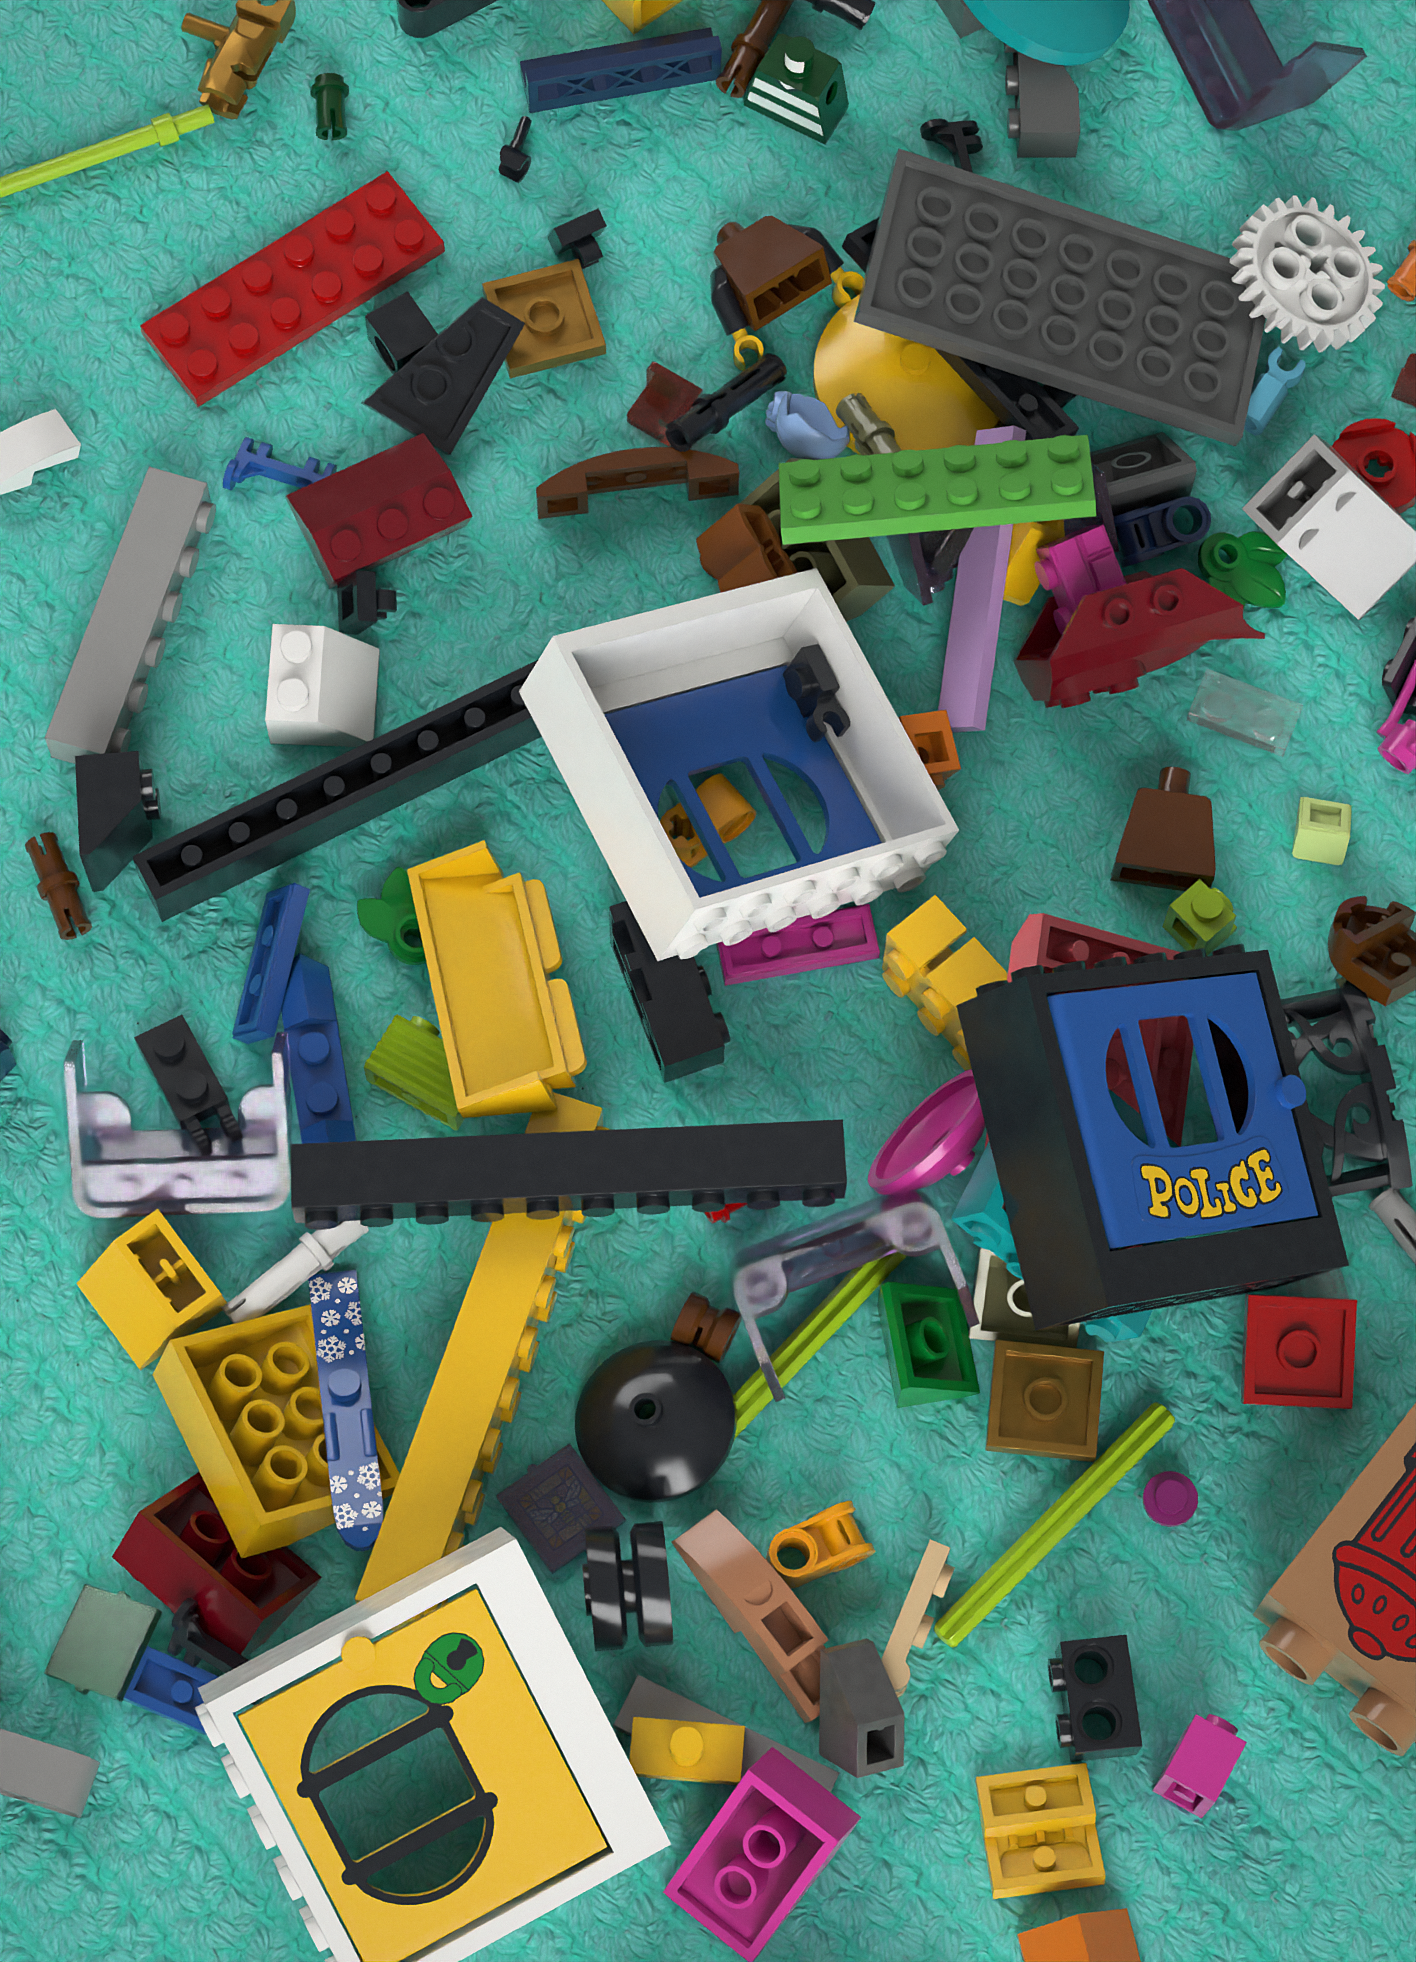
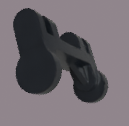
M932 119L922 124L920 133L924 140L942 144L952 153L955 167L972 172L968 154L977 153L983 148L981 137L975 135L979 131L976 121L948 122L945 119Z
M189 1597L180 1605L171 1624L174 1627V1631L167 1649L170 1654L177 1656L185 1648L187 1650L183 1661L191 1667H196L203 1659L224 1673L250 1661L202 1630L199 1625V1614L196 1613L197 1601ZM264 1697L256 1700L251 1704L255 1706L261 1703Z

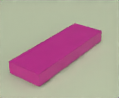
M869 904L836 909L832 913L818 919H813L811 914L797 918L792 924L776 932H769L767 928L754 931L749 937L734 945L726 946L723 941L716 943L725 986L878 959L880 955Z

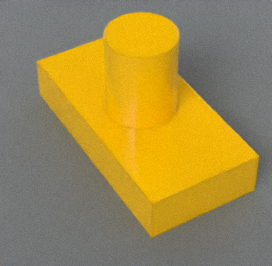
M633 1717L629 1762L637 1777L738 1785L741 1781L745 1726Z

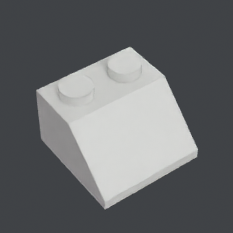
M272 624L265 717L270 744L359 747L373 740L380 658L379 648L326 626Z

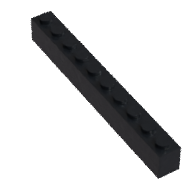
M538 660L132 856L139 879L161 921L163 922L542 737L519 693Z
M843 1119L290 1144L291 1208L295 1223H305L306 1228L315 1230L335 1228L338 1226V1221L360 1220V1224L363 1226L384 1227L393 1224V1219L416 1218L417 1223L435 1225L449 1221V1216L471 1215V1219L477 1222H494L502 1220L504 1214L526 1213V1216L530 1219L545 1220L558 1217L560 1215L559 1211L582 1210V1215L605 1217L614 1214L615 1209L637 1208L638 1213L655 1215L668 1212L670 1206L692 1205L694 1211L715 1212L724 1209L725 1204L747 1203L748 1208L765 1210L780 1206V1201L802 1200L804 1206L825 1207L834 1204L835 1199L845 1198L847 1186Z

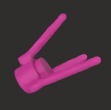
M1416 660L1388 719L1377 730V734L1384 739L1377 748L1379 753L1388 763L1405 774H1409L1413 769H1416V722L1410 719L1404 725L1398 724L1416 686Z

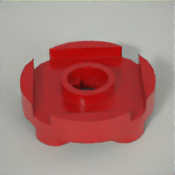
M1364 419L1347 426L1340 433L1339 438L1333 443L1332 447L1399 514L1413 507L1416 504V436L1411 431L1408 436L1404 431L1395 428V422L1387 419ZM1377 459L1379 466H1388L1390 471L1385 472L1383 477L1378 478L1368 474L1365 469L1369 466V460Z

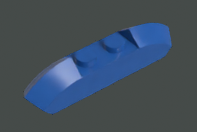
M298 953L293 958L281 1013L302 1144L357 1141L329 967Z

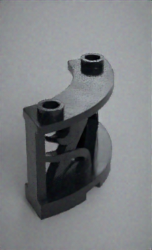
M1345 978L1335 979L1336 989L1281 999L1288 1028L1295 1027L1301 1035L1296 1040L1295 1035L1289 1031L1298 1068L1312 1051L1319 1061L1328 1068L1346 1075H1360L1362 1084L1351 1089L1341 1100L1335 1113L1333 1126L1310 1112L1321 1156L1324 1147L1332 1151L1331 1175H1326L1331 1197L1388 1185L1391 1190L1413 1186L1403 1119L1396 1120L1394 1117L1395 1105L1394 1102L1390 1103L1389 1094L1387 1095L1386 1093L1388 1090L1395 1089L1396 1084L1385 1044L1378 1046L1377 1039L1374 1038L1373 1024H1375L1376 1017L1366 993ZM1327 1038V1044L1331 1050H1333L1336 1043H1346L1351 1049V1054L1346 1057H1338L1322 1041ZM1353 1107L1365 1109L1368 1113L1369 1121L1365 1124H1360L1353 1119L1351 1133L1346 1132L1345 1124L1349 1109ZM1344 1156L1362 1161L1377 1162L1376 1166L1342 1172Z

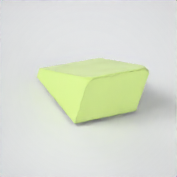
M1300 797L1293 841V857L1342 865L1350 839L1352 805Z

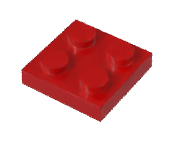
M1245 1294L1241 1403L1352 1409L1357 1300L1349 1298Z

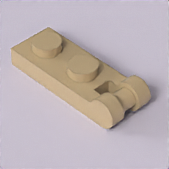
M931 1539L881 1659L898 1698L906 1691L910 1679V1668L906 1663L912 1645L923 1649L935 1619L925 1614L933 1594L941 1598L944 1597L955 1567L946 1564L950 1547Z

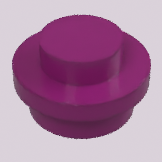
M1174 1471L1161 1472L1152 1477L1147 1483L1142 1497L1147 1515L1154 1522L1166 1527H1175L1186 1523L1193 1516L1198 1505V1493L1192 1481L1185 1475Z

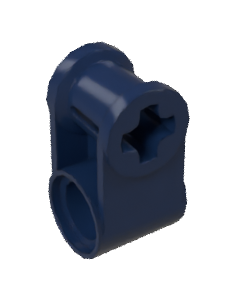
M1190 496L1174 499L1153 507L1148 505L1106 520L1108 526L1115 529L1123 554L1119 561L1121 567L1124 568L1164 555L1165 551L1196 542L1203 538L1209 531L1211 514L1204 502ZM1179 507L1187 509L1193 517V526L1187 535L1178 532L1173 525L1174 512Z

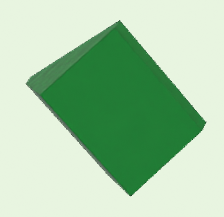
M898 1282L881 1284L877 1307L896 1407L902 1408L979 1394L980 1389L960 1289Z

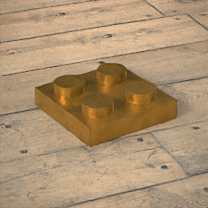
M579 259L482 283L485 299L525 323L504 360L510 379L606 354V343Z
M996 1340L993 1355L985 1451L1094 1462L1097 1452L1104 1351Z

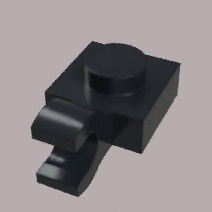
M815 644L801 647L782 674L785 679L787 692L796 701L803 718L809 717L806 721V731L813 742H820L828 730L824 722L831 725L837 737H842L850 727V719L834 696L840 686L820 645Z

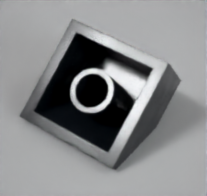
M139 751L75 756L79 854L92 892L104 891L133 860L132 856L138 854L153 839L152 820L161 819L160 796L158 788H155L153 769H144Z

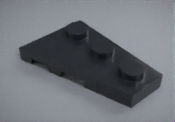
M480 297L362 401L361 404L415 436L424 433L433 447L447 455H451L525 323L487 299Z

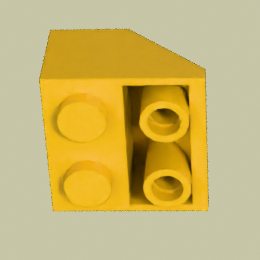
M159 1209L153 1211L115 1239L76 1283L140 1371L163 1354L171 1339L191 1334L223 1310L222 1306L227 1304L220 1291Z

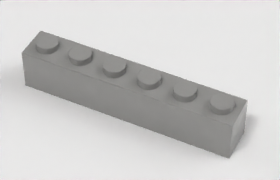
M153 467L148 468L45 735L52 758L75 764V756L127 752L131 739V730L127 728L133 712L139 714L145 705L148 694V684L145 681L150 667L157 668L162 660L165 649V639L162 636L167 622L174 623L179 615L182 604V593H179L185 577L191 578L193 576L199 559V549L196 546L201 533L208 534L214 522L216 505L211 503L207 483Z

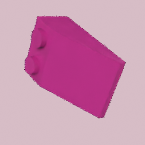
M772 1746L745 1773L663 1893L745 1960L753 1962L834 1857L861 1819V1816Z

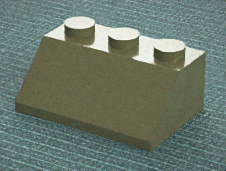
M790 458L785 463L795 462L801 459ZM779 468L740 502V504L756 505L762 508L777 531L781 548L788 555L798 573L815 568L818 569L846 622L861 616L895 587L869 537L783 545L780 521Z

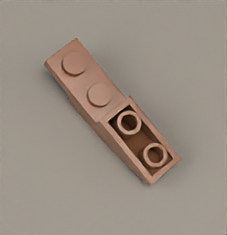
M716 1509L674 1539L672 1544L734 1633L740 1631L743 1633L804 1723L810 1722L820 1715V1650L825 1649L823 1644L829 1640L769 1562Z

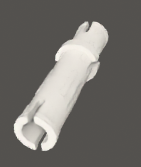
M360 1220L338 1221V1226L335 1228L316 1230L313 1234L306 1232L299 1238L301 1243L251 1283L238 1296L222 1306L223 1311L233 1324L264 1316L319 1270L323 1269L326 1272L334 1265L332 1260L363 1234H366L369 1231L368 1227L361 1225Z

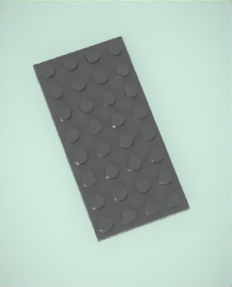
M898 149L893 159L854 322L1236 446L1243 437L1266 318L1264 315L1251 318L1249 314L1255 307L1253 301L1239 300L1238 297L1246 290V286L1232 282V277L1241 268L1232 265L1228 257Z

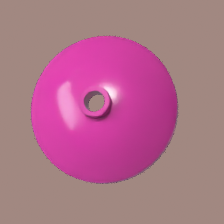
M972 1069L953 1077L930 1094L901 1122L887 1139L875 1157L868 1174V1184L878 1194L899 1195L928 1187L948 1173L952 1176L961 1173L975 1157V1152L972 1149L986 1128Z

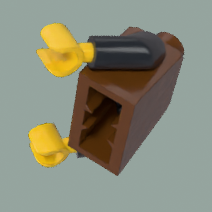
M764 216L747 228H743L737 222H729L718 232V246L713 251L717 267L710 275L711 303L726 335L732 334L735 340L733 361L736 367L742 371L746 369V364L740 351L746 348L752 349L757 353L758 360L763 356L764 351L762 342L759 338L748 335L746 327L750 326L754 331H757L832 284V280L835 283L832 299L839 308L852 301L849 294L842 287L851 288L857 296L861 294L863 277L857 272H845L841 266L844 264V261L824 235L816 228L793 224L787 225L774 216Z

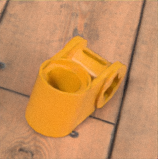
M721 773L711 776L696 789L723 844L738 837L756 817V810ZM681 803L667 810L660 820L666 835L680 860L690 868L696 866L702 859L708 856Z
M845 1501L831 1506L812 1518L784 1529L775 1535L770 1543L766 1560L790 1589L800 1587L831 1572L850 1568L876 1552L872 1543H865L852 1515L856 1510L852 1501ZM783 1548H796L805 1556L806 1565L796 1570L787 1569L779 1562L777 1553Z

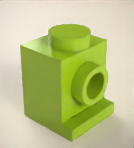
M1200 879L1169 905L1162 926L1186 951L1204 948L1207 956L1237 929V926L1234 924L1236 915L1233 913L1234 909L1230 900L1219 889L1214 887L1209 889Z

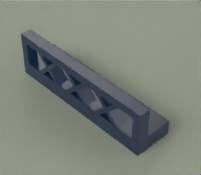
M711 27L520 61V73L529 113L714 81L721 74L722 48L719 36H713Z

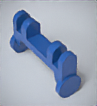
M245 437L235 459H231L227 465L223 478V488L233 490L236 482L242 483L246 478L260 475L301 489L336 473L337 465L328 463L323 475L318 474L320 467L319 459L309 457L304 469L270 459L273 445L265 442L260 444L256 454L251 453L254 439Z

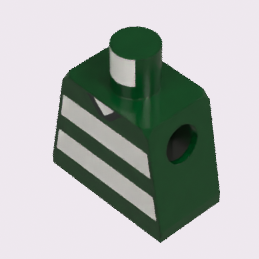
M778 34L754 74L744 100V106L826 145L849 107L842 64L836 58L815 49L811 40L806 37L797 36L792 38L786 34Z

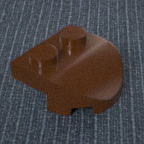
M1366 896L1353 897L1342 902L1337 909L1328 935L1329 957L1334 968L1342 977L1365 992L1369 999L1377 1001L1386 1007L1416 990V933L1410 929L1416 912L1395 901L1390 902L1388 907L1384 909L1367 905L1368 900Z

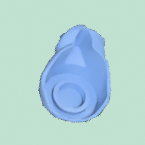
M775 392L774 400L769 403V409L765 412L767 416L765 423L772 432L777 433L782 446L789 453L797 458L819 460L834 458L846 448V445L850 442V430L847 426L841 428L837 426L825 403L809 396L804 397L801 394H792V392Z

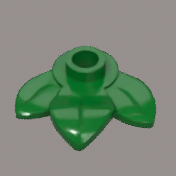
M1252 531L1237 538L1232 534L1219 532L1210 535L1202 542L1198 550V566L1201 573L1208 579V584L1241 603L1243 609L1245 603L1262 608H1280L1285 604V583L1275 566L1283 561L1287 553L1267 534ZM1219 549L1228 554L1231 561L1230 564L1220 559Z
M396 867L386 879L380 899L364 898L357 901L358 919L360 925L369 936L388 944L391 954L397 960L408 965H421L426 963L423 944L420 947L414 948L408 946L404 941V937L408 935L417 936L421 942L422 939L408 873L403 868Z

